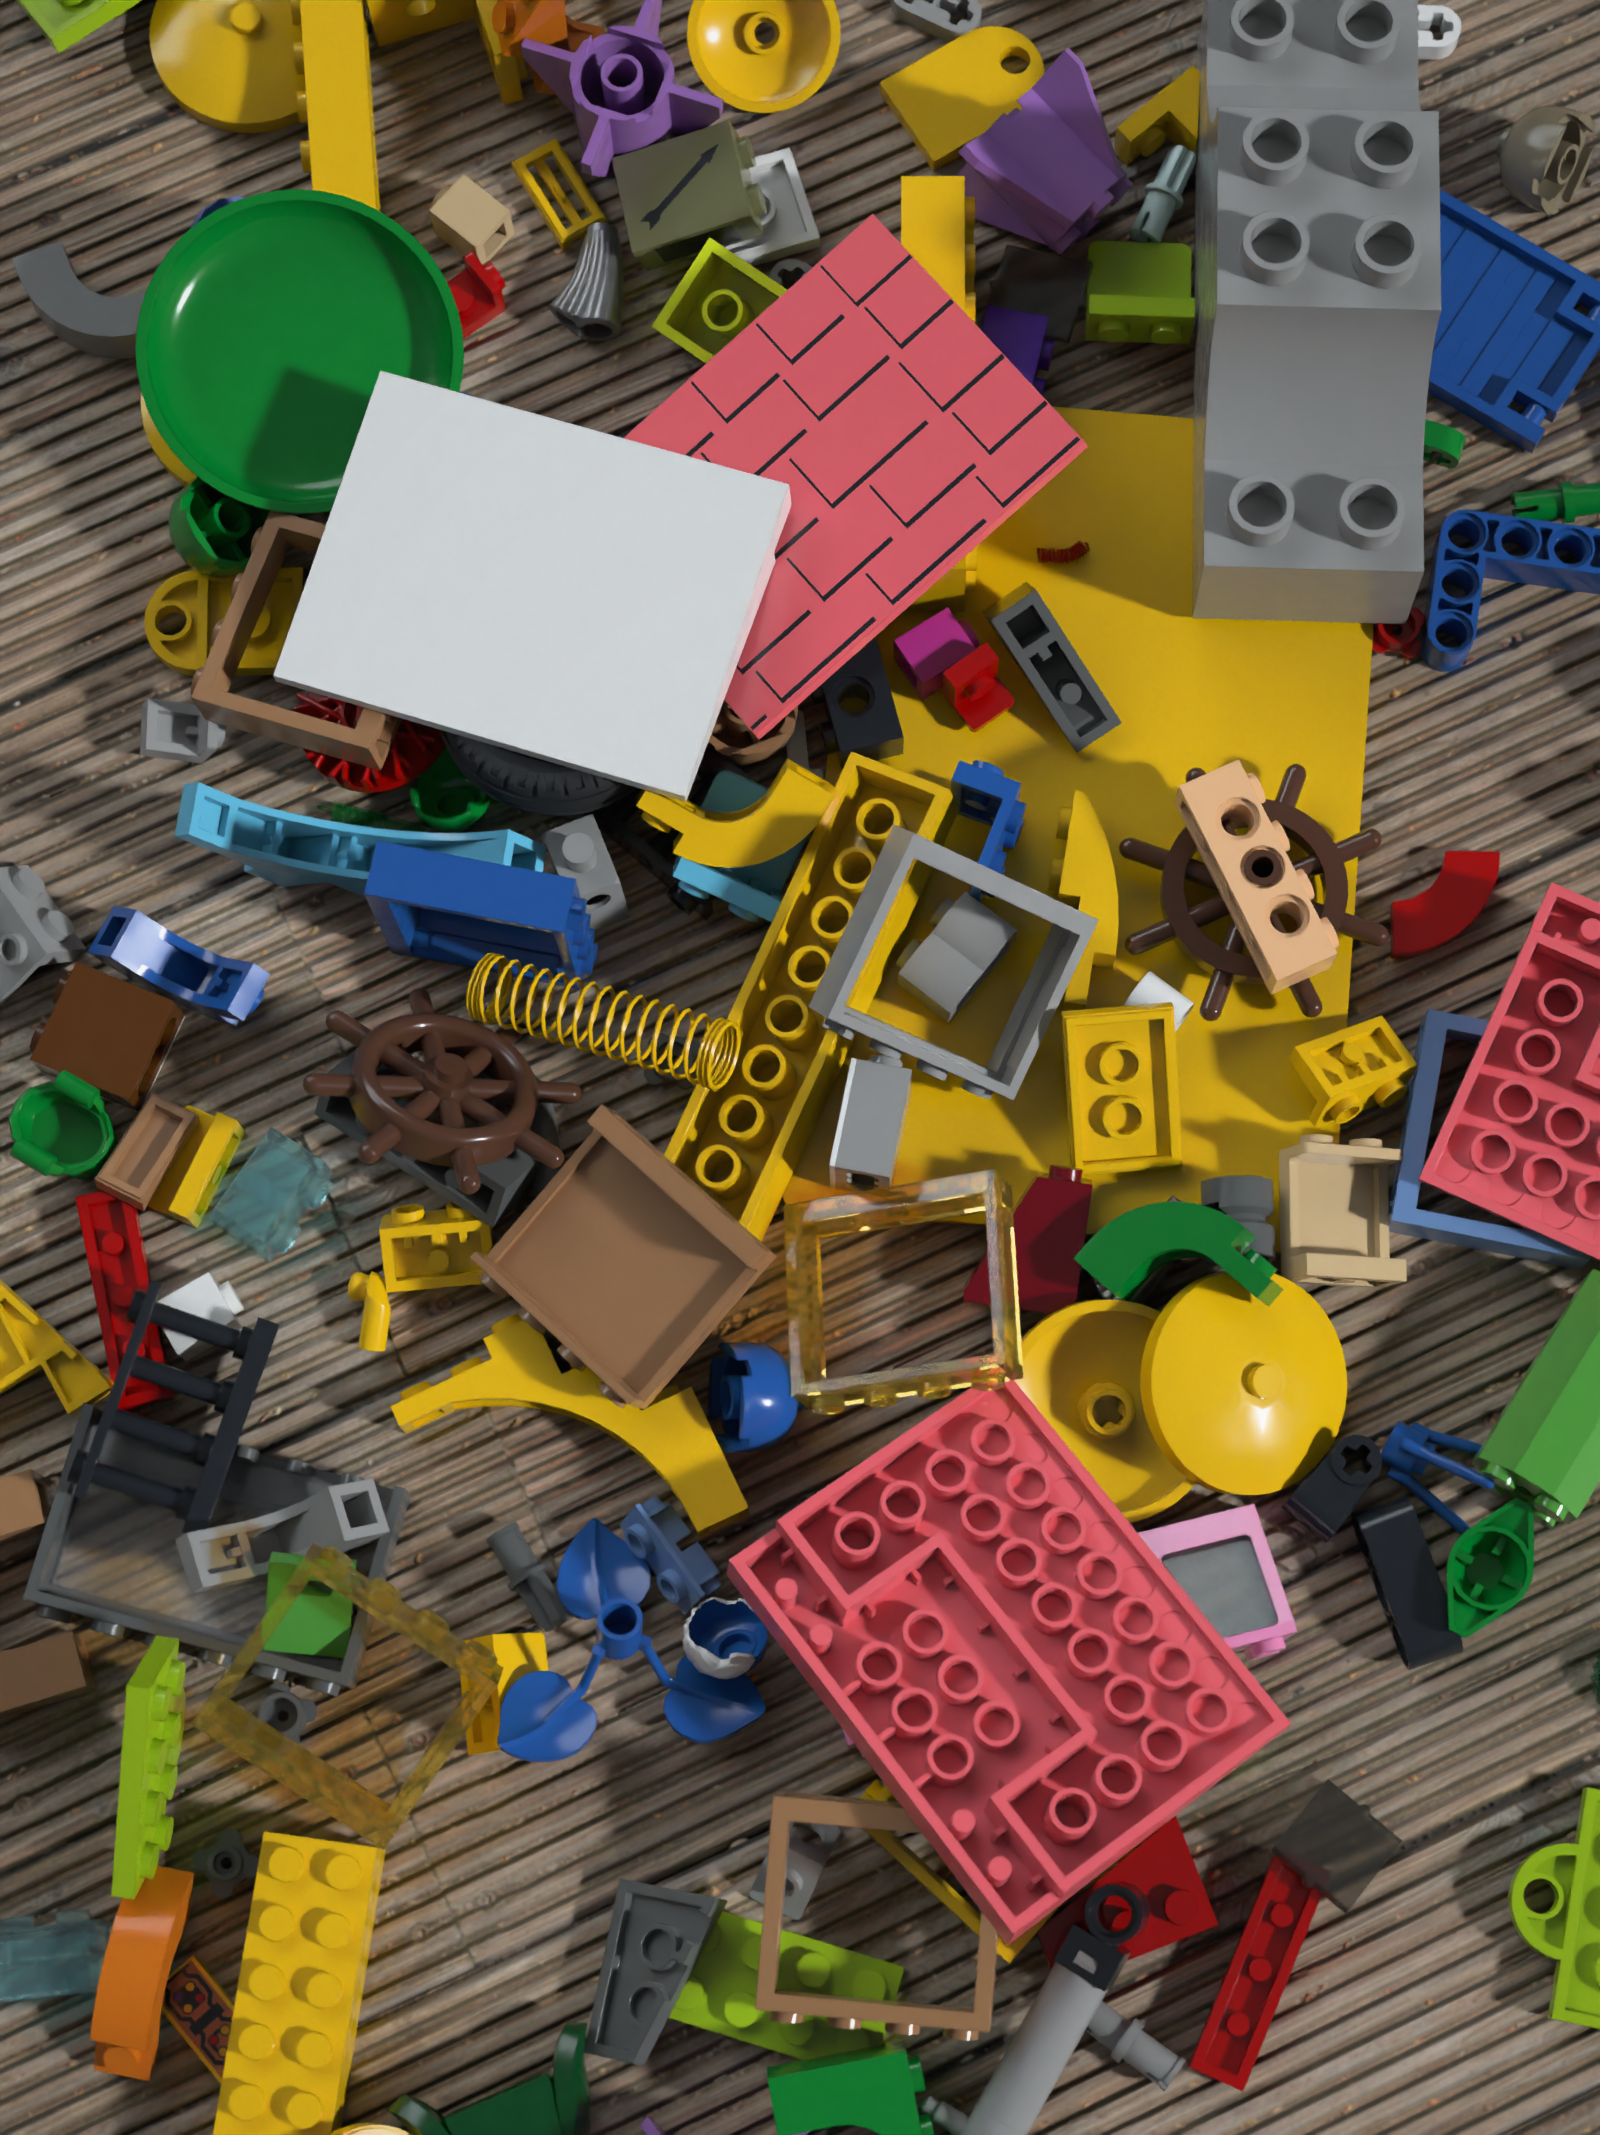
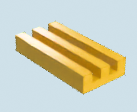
M557 139L512 162L514 173L563 251L571 248V242L578 238L582 242L587 234L589 225L598 222L607 223V219ZM552 156L589 217L581 220L544 159ZM534 165L571 227L564 228L528 170L529 167Z

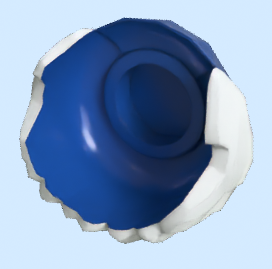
M717 1597L706 1599L699 1603L698 1608L692 1609L691 1617L687 1618L684 1624L683 1647L687 1658L699 1672L712 1677L730 1679L752 1670L763 1660L768 1648V1635L765 1625L760 1621L747 1601L742 1598L729 1601Z

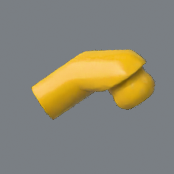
M371 1271L370 1275L355 1272L350 1277L348 1297L352 1301H364L358 1347L368 1351H385L391 1317V1307L386 1292L385 1280L373 1271Z

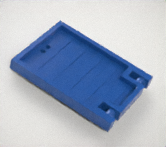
M1440 189L1441 314L1433 347L1428 393L1532 454L1545 431L1540 424L1544 419L1551 423L1553 422L1600 351V282ZM1578 303L1591 310L1587 317L1574 310ZM1513 401L1526 407L1522 415L1509 408Z

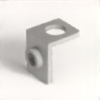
M791 1821L784 1915L795 1920L801 1919L823 1868L841 1833L840 1827ZM805 1826L813 1829L820 1835L822 1843L808 1844L803 1842L794 1834L793 1828ZM768 1852L749 1893L752 1899L764 1904Z

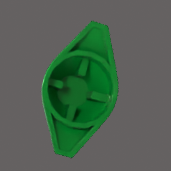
M1516 1497L1465 1531L1456 1540L1448 1556L1446 1568L1448 1624L1450 1631L1463 1638H1468L1516 1605L1526 1594L1534 1572V1512L1532 1505Z

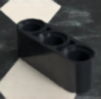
M1404 1496L1353 1513L1352 1524L1360 1549L1405 1667L1411 1670L1463 1652L1461 1636L1449 1630L1447 1596L1410 1500Z

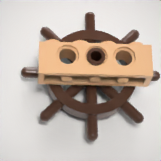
M1239 759L1207 774L1198 767L1190 769L1185 777L1186 783L1179 786L1174 802L1186 827L1178 835L1170 851L1132 837L1123 839L1119 845L1120 854L1124 858L1163 871L1160 884V902L1164 920L1129 935L1125 940L1126 951L1131 955H1139L1174 940L1181 951L1192 962L1212 974L1200 1006V1015L1206 1021H1215L1220 1017L1232 982L1243 984L1265 983L1270 994L1289 987L1301 1012L1309 1018L1318 1016L1323 1006L1309 977L1331 968L1337 955L1335 948L1339 947L1337 933L1373 946H1382L1389 938L1388 930L1384 926L1345 912L1348 900V879L1344 863L1378 848L1382 841L1381 834L1376 829L1369 828L1334 843L1329 834L1314 819L1295 808L1306 779V770L1300 764H1292L1287 767L1275 801L1265 799V794L1258 778L1253 772L1246 774ZM1249 827L1250 832L1243 836H1237L1234 830ZM1288 838L1298 844L1308 856L1291 863L1286 851L1290 850ZM1197 851H1199L1204 862L1192 859ZM1318 874L1322 883L1323 904L1312 901L1314 899V890L1309 878ZM1184 879L1219 891L1220 895L1188 909L1184 893ZM1283 913L1293 917L1297 922L1298 930L1293 933H1286L1277 914ZM1231 914L1232 920L1222 947L1214 943L1199 929ZM1245 946H1247L1251 956L1243 954Z

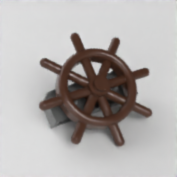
M422 988L413 990L409 995L412 1014L390 1019L372 1030L342 1011H331L326 1017L328 1029L358 1048L328 1073L308 1074L303 1080V1088L309 1095L319 1096L315 1115L361 1143L357 1154L362 1162L371 1164L380 1157H383L492 1228L529 1195L539 1162L551 1169L562 1165L564 1161L562 1150L531 1131L530 1128L538 1103L574 1104L581 1097V1089L573 1082L537 1081L526 1059L513 1046L524 1034L518 1033L514 1028L505 1030L502 1027H499L494 1032L480 1024L463 1018L435 1014L430 994ZM509 1019L507 1022H505V1024H512V1022ZM523 1021L517 1025L521 1029L526 1028ZM423 1052L425 1063L409 1053ZM481 1071H485L493 1079L473 1078ZM485 1101L509 1102L510 1113L506 1115Z

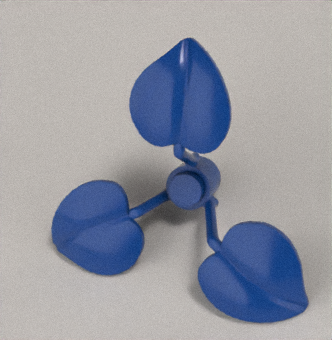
M593 1518L579 1531L570 1543L562 1559L557 1577V1593L565 1610L571 1616L581 1620L597 1617L596 1645L592 1648L591 1658L579 1684L573 1691L565 1677L551 1671H535L518 1679L509 1688L501 1706L497 1745L501 1751L512 1757L540 1763L562 1760L579 1752L588 1744L597 1726L595 1710L580 1698L587 1692L601 1659L605 1656L615 1660L627 1659L638 1650L643 1652L661 1684L671 1689L664 1700V1716L671 1728L687 1740L698 1743H712L730 1737L759 1720L765 1712V1705L758 1689L744 1673L730 1679L712 1677L699 1672L687 1658V1655L678 1662L675 1678L667 1673L651 1646V1638L642 1635L643 1616L639 1606L643 1603L650 1590L651 1576L649 1567L644 1558L637 1557L630 1550L626 1541L612 1533L600 1520Z

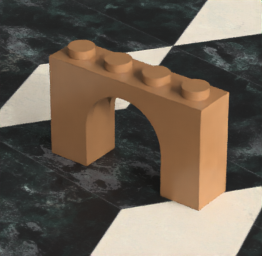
M32 1469L0 1478V1546L44 1532L51 1507L43 1476ZM71 1631L15 1649L0 1650V1720L97 1690L83 1635Z

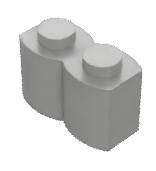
M966 891L956 902L947 898L941 904L929 923L935 928L922 943L917 939L912 940L896 962V965L901 968L898 973L897 984L948 1023L958 1014L980 984L1014 944L1017 930L970 896Z

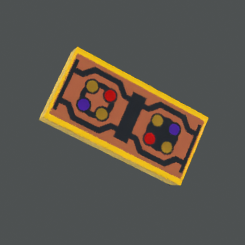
M192 1955L168 1976L161 2011L221 2084L235 2003L196 1955Z

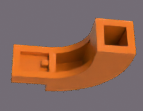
M157 1866L153 1879L145 1878L134 1900L122 1898L107 1944L93 2010L90 2040L96 2041L94 2070L145 2081L151 2080L157 2065L160 2017L166 1983L177 1946L190 1919L194 1873Z

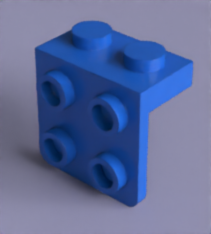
M959 760L951 779V793L960 809L958 814L992 827L978 863L1004 875L1005 868L1003 865L1007 853L1003 852L1004 847L1015 848L1025 820L1023 815L1027 804L1019 801L1021 783L1004 777L1003 771L990 763L975 760L971 765ZM971 885L970 896L980 903L983 902L985 895L995 898L994 895Z

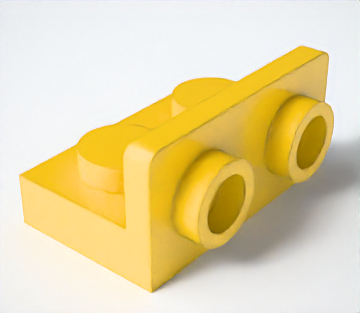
M1382 1015L1295 1046L1288 1058V1061L1317 1101L1309 1116V1120L1315 1128L1333 1121L1336 1124L1346 1123L1356 1117L1361 1111L1376 1105L1385 1108L1395 1104L1406 1094V1086L1418 1066Z
M453 1202L446 1204V1209L424 1211L423 1205H402L393 1208L391 1214L383 1216L379 1227L387 1293L484 1284L478 1277L484 1270L470 1257L475 1251L487 1255L492 1250L494 1240L491 1226Z

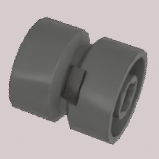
M1248 1175L1223 1176L1202 1181L1200 1184L1201 1205L1228 1215L1257 1236L1242 1254L1245 1255L1250 1248H1253L1268 1262L1273 1261L1276 1258L1275 1229L1266 1223V1217L1274 1211L1273 1181L1265 1177ZM1203 1259V1261L1206 1263L1218 1265L1212 1261Z

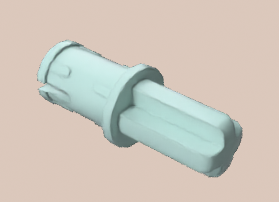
M1176 145L1168 150L1154 183L1147 184L1144 189L1146 196L1144 204L1129 231V235L1136 242H1149L1151 238V242L1161 243L1165 229L1174 211L1180 209L1184 201L1181 194L1197 161L1194 152L1182 145Z

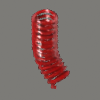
M1079 540L1071 547L1061 548L1060 553L1057 548L1056 554L1055 548H1049L1048 550L1046 547L1044 551L1042 547L1041 552L1040 548H1037L1039 563L1041 561L1043 563L1050 561V563L1057 562L1059 564L1061 562L1063 564L1065 561L1068 564L1069 560L1071 562L1078 560V558L1087 554V551H1090L1088 543L1085 542L1083 544Z

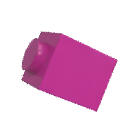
M947 607L896 638L893 644V659L920 699L924 700L942 689L943 672L979 646V641L969 623L965 619L957 621Z

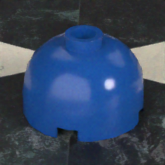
M721 1342L718 1348L725 1353L723 1357L712 1358L708 1383L710 1418H718L721 1415L722 1427L725 1433L714 1434L715 1438L725 1453H747L769 1449L783 1440L794 1425L797 1411L803 1410L805 1405L803 1381L801 1378H795L792 1366L779 1350L771 1346L754 1342Z

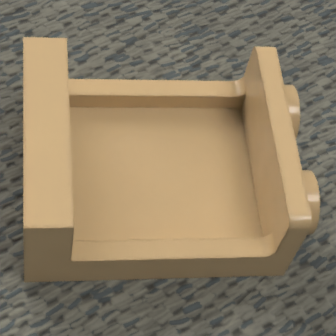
M1324 1134L1300 1136L1299 1144L1280 1150L1281 1276L1294 1283L1378 1289L1406 1282V1259L1390 1258L1389 1226H1387L1389 1219L1388 1167L1402 1161V1150L1382 1148V1140L1374 1138L1353 1139L1349 1141V1145L1333 1144V1136Z

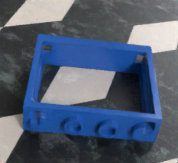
M376 841L364 895L392 953L474 969L478 961L487 953L504 955L509 962L517 959L521 963L522 969L528 964H533L537 968L538 973L542 969L548 968L552 972L553 978L558 973L564 972L569 982L575 977H580L583 981L584 973L592 974L593 965L597 961L598 943H593L595 930L590 928L591 915L585 913L587 901L585 898L580 897L575 878ZM497 962L493 964L490 972L498 974ZM515 964L511 966L512 977H517L519 974L518 966ZM528 969L524 973L523 979L533 980V970ZM543 974L538 982L549 984L548 974ZM559 978L554 985L565 987L564 979ZM575 982L571 988L580 990V985L578 982Z

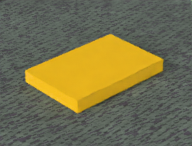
M1172 1002L1061 1011L1071 1167L1083 1169L1082 1175L1183 1167L1175 1019Z

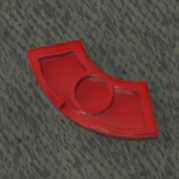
M1446 851L1443 855L1440 874L1430 888L1414 898L1393 901L1390 906L1391 959L1414 957L1432 952L1447 945L1466 930L1479 916L1493 891L1499 870L1500 852Z

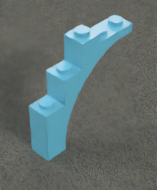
M200 782L184 784L175 837L245 864L244 872L282 887L328 882L365 897L364 891L377 840L543 872L547 847L509 829L470 833H431L381 829L322 820L241 800Z

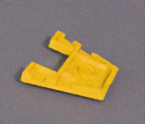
M0 1279V1395L41 1369H44L68 1414L76 1415L81 1412L83 1403L93 1405L109 1395L114 1382Z

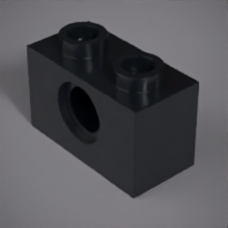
M873 638L810 694L813 705L823 703L828 722L820 723L822 739L827 755L837 753L841 770L844 768L851 752L875 761L903 754L904 736L876 638ZM858 697L866 702L867 707L859 713L852 714L843 711L839 705L846 698Z

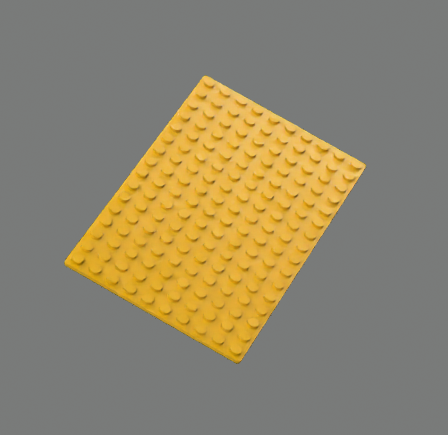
M1053 407L1085 441L1088 447L977 545L975 592H965L964 611H951L957 621L965 619L978 638L979 646L987 642L999 657L997 677L1014 697V705L978 732H971L941 694L942 689L921 700L893 659V644L896 638L941 611H903L874 637L878 644L904 736L903 754L877 761L946 787L950 791L951 779L959 760L971 765L975 760L990 763L1000 768L1004 773V777L1020 782L1019 801L1027 804L1023 815L1025 820L1015 848L1004 847L1003 852L1007 853L1003 865L1005 868L1004 876L1056 900L1058 898V891L1048 890L1053 857L1064 859L1066 847L1065 839L1056 838L1061 806L1072 808L1074 791L1086 792L1100 819L1114 864L1118 892L1119 928L1113 969L1092 967L1085 1009L1123 1006L1130 994L1149 971L1194 1003L1192 1010L1175 1032L1183 1167L1082 1175V1178L1091 1179L1093 1183L1086 1236H1094L1110 1221L1135 1208L1167 1202L1171 1195L1182 1202L1201 1205L1200 1184L1207 1179L1223 1176H1260L1273 1181L1274 1211L1266 1217V1223L1275 1229V1253L1280 1254L1279 1151L1299 1144V1137L1304 1135L1333 1136V1144H1339L1340 1124H1336L1333 1121L1315 1128L1309 1120V1116L1317 1101L1288 1061V1058L1295 1046L1347 1028L1353 938L1337 933L1339 947L1335 948L1337 955L1331 968L1309 977L1323 1006L1318 1016L1313 1018L1306 1017L1301 1012L1289 987L1270 994L1265 983L1243 984L1232 982L1220 1017L1215 1021H1206L1200 1015V1006L1212 974L1192 962L1181 951L1174 940L1139 955H1131L1125 949V940L1129 935L1164 920L1160 902V884L1163 871L1124 858L1120 854L1119 845L1123 839L1132 837L1170 851L1174 841L1186 827L1174 802L1179 786L1186 783L1185 777L1187 772L1192 768L1198 767L1207 774L1238 759L1246 774L1253 772L1263 788L1265 799L1274 801L1287 767L1292 764L1302 765L1306 770V779L1295 808L1314 819L1329 834L1334 843L1359 833L1374 623L1192 618L1194 418ZM1078 540L1083 544L1087 542L1090 547V551H1087V554L1073 562L1069 560L1068 564L1065 561L1063 564L1061 562L1059 564L1057 562L1050 563V561L1048 563L1046 561L1039 563L1038 547L1040 552L1042 547L1044 551L1046 547L1048 550L1049 548H1055V554L1057 548L1060 553L1061 548L1071 547ZM1025 582L1037 590L1122 722L1079 752L1074 750L982 613V611ZM849 697L843 700L839 706L843 711L854 714L863 711L867 704L858 697ZM837 753L827 756L825 780L835 787L842 772ZM957 814L943 847L978 863L992 827ZM1249 827L1234 829L1237 836H1243L1250 832ZM1288 838L1290 850L1286 851L1291 863L1308 856L1298 844ZM1197 851L1192 859L1204 862L1199 851ZM1358 857L1344 863L1348 879V900L1345 912L1351 915L1355 914ZM933 867L866 1014L986 1067L1054 923L996 896L991 898L985 895L982 904L1017 930L1016 940L998 965L980 984L968 1002L948 1023L897 984L898 973L901 968L896 965V962L904 949L912 940L917 939L922 943L935 928L929 924L930 920L947 898L956 902L965 891L970 894V884ZM1318 874L1309 878L1314 890V899L1312 901L1323 904V889L1320 875ZM1184 879V893L1188 909L1220 895L1219 891ZM1283 913L1277 914L1286 933H1293L1298 930L1297 922L1293 917ZM1229 914L1199 929L1214 943L1222 947L1232 916ZM1245 946L1243 954L1251 956L1247 946ZM1064 998L1061 999L1014 1100L994 1091L990 1100L984 1097L981 1098L961 1088L964 1078L949 1072L945 1081L940 1080L915 1067L919 1058L905 1052L902 1053L899 1059L903 1062L902 1068L912 1069L911 1096L890 1200L830 1188L829 1164L851 1058L869 1061L871 1055L886 1056L869 1047L872 1040L871 1037L857 1032L783 1194L784 1203L793 1209L1001 1228L1037 1172L1049 1173L1051 1164L1071 1166L1061 1021Z

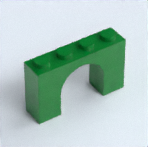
M904 2040L767 2067V2080L778 2135H793L840 2125L861 2126L879 2135H934L930 2113L918 2115L914 2093L925 2091L919 2055L907 2057Z

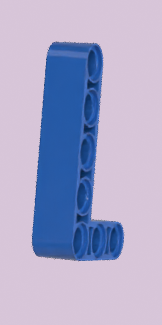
M1457 510L1449 514L1443 521L1433 547L1424 613L1425 622L1421 636L1422 647L1420 651L1424 662L1430 668L1440 672L1453 671L1464 663L1476 636L1483 578L1600 595V529L1474 510ZM1452 535L1465 536L1470 540L1473 547L1466 549L1456 547L1451 543L1449 537ZM1510 542L1518 544L1524 550L1525 555L1512 556L1503 549L1502 544ZM1565 550L1571 552L1576 557L1578 563H1563L1557 558L1555 551ZM1446 584L1458 585L1465 591L1466 596L1463 598L1450 597L1445 593L1442 586ZM1440 633L1451 634L1457 638L1460 646L1456 648L1444 647L1438 642L1435 635Z

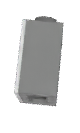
M871 1055L869 1061L851 1058L829 1164L830 1188L890 1200L911 1096L912 1069L902 1068V1061L883 1055Z

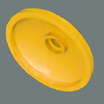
M694 0L687 22L689 54L693 66L703 83L718 98H722L727 104L754 113L784 111L810 98L830 75L840 47V20L834 0ZM760 23H769L774 28L775 35L771 42L761 43L757 40L755 30Z

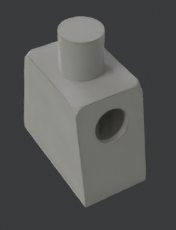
M593 814L542 833L543 843L547 846L546 852L556 875L575 878L580 897L585 898L586 901L597 895L608 894L599 903L586 904L585 913L591 915L590 928L596 931L630 918L620 880Z

